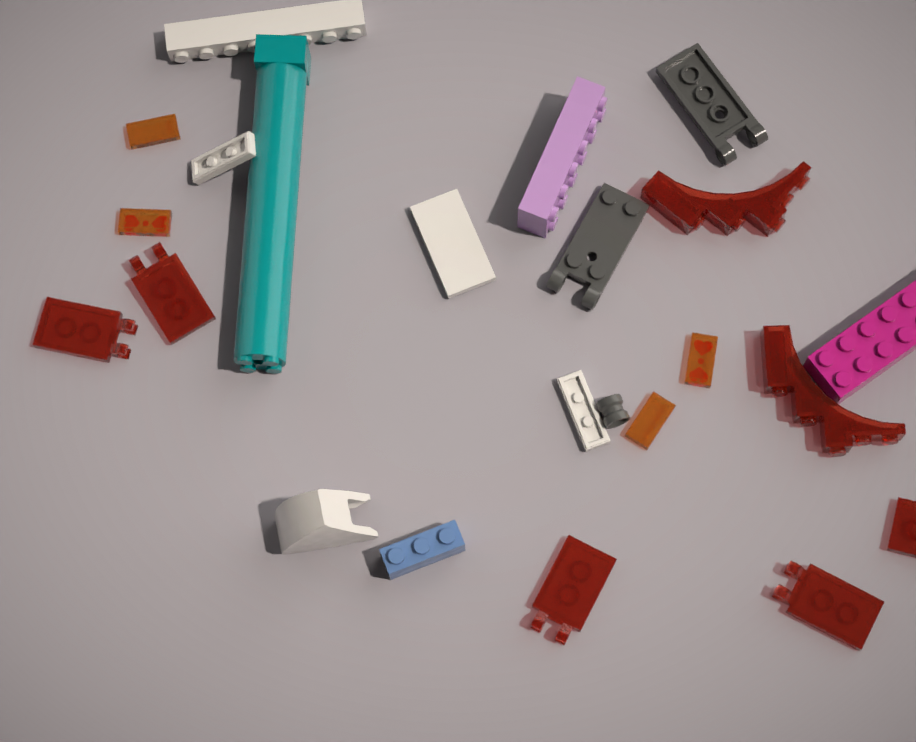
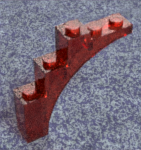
M803 161L790 174L771 185L754 191L734 194L712 193L693 189L674 181L658 170L642 188L640 198L686 235L693 229L697 231L705 220H708L726 236L733 230L737 232L745 221H748L768 237L773 231L777 233L786 223L784 219L787 212L786 207L794 199L792 194L797 189L802 190L811 179L808 175L812 167Z
M790 325L763 326L760 332L764 394H772L773 397H783L791 393L793 423H800L803 427L815 426L817 423L820 424L822 453H830L832 457H840L849 453L853 447V442L858 446L870 445L875 441H882L884 445H893L899 443L906 435L904 423L881 422L862 417L843 408L826 396L811 380L800 363L793 345Z

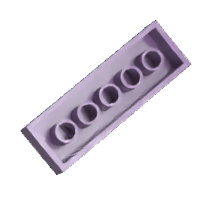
M577 76L518 207V228L543 238L547 237L549 230L554 231L559 218L557 217L559 209H564L568 199L569 187L573 188L576 182L578 166H582L586 159L588 143H593L597 130H595L597 123H601L605 116V106L608 100L607 97H604L606 87Z

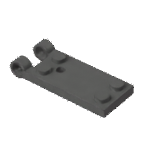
M698 43L656 67L658 76L715 150V154L722 165L726 166L737 159L735 150L727 140L742 130L746 131L749 141L755 147L768 140L764 127L756 120ZM722 112L724 117L718 119L715 117V113Z
M604 183L558 266L552 272L546 287L559 293L565 280L570 276L589 286L581 301V305L593 310L650 205ZM595 254L597 259L589 261L587 255Z

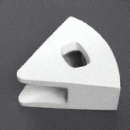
M318 489L298 494L285 500L275 511L281 553L294 554L327 549L378 538V532L371 527L354 525L349 510L370 501V494Z

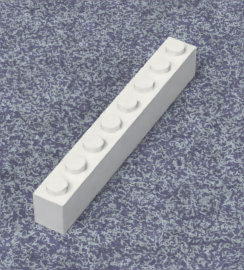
M339 0L164 24L168 56L171 62L184 63L190 59L197 58L211 59L213 56L219 55L234 56L242 52L255 53L256 34L307 36L308 45L316 42L332 43L338 39L345 38L354 40L361 36H367L362 0Z

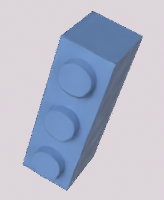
M455 520L383 547L379 551L389 578L393 580L464 552L466 549Z

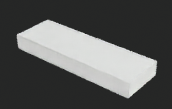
M247 131L192 159L193 182L200 185L256 156L254 134Z
M582 370L557 378V384L585 452L609 444L610 438Z

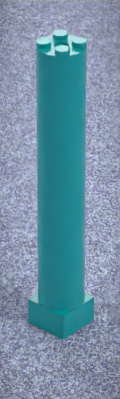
M256 34L254 64L257 74L252 123L256 156L249 160L233 361L240 365V371L253 373L256 369L266 370L268 373L278 374L282 372V367L286 365L306 85L310 84L311 54L307 36Z

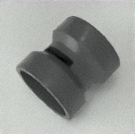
M620 394L607 396L596 403L598 411L604 416L603 423L606 429L618 427L630 420L628 412L623 409V400Z

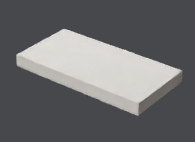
M457 189L410 207V211L448 299L496 280L494 271Z

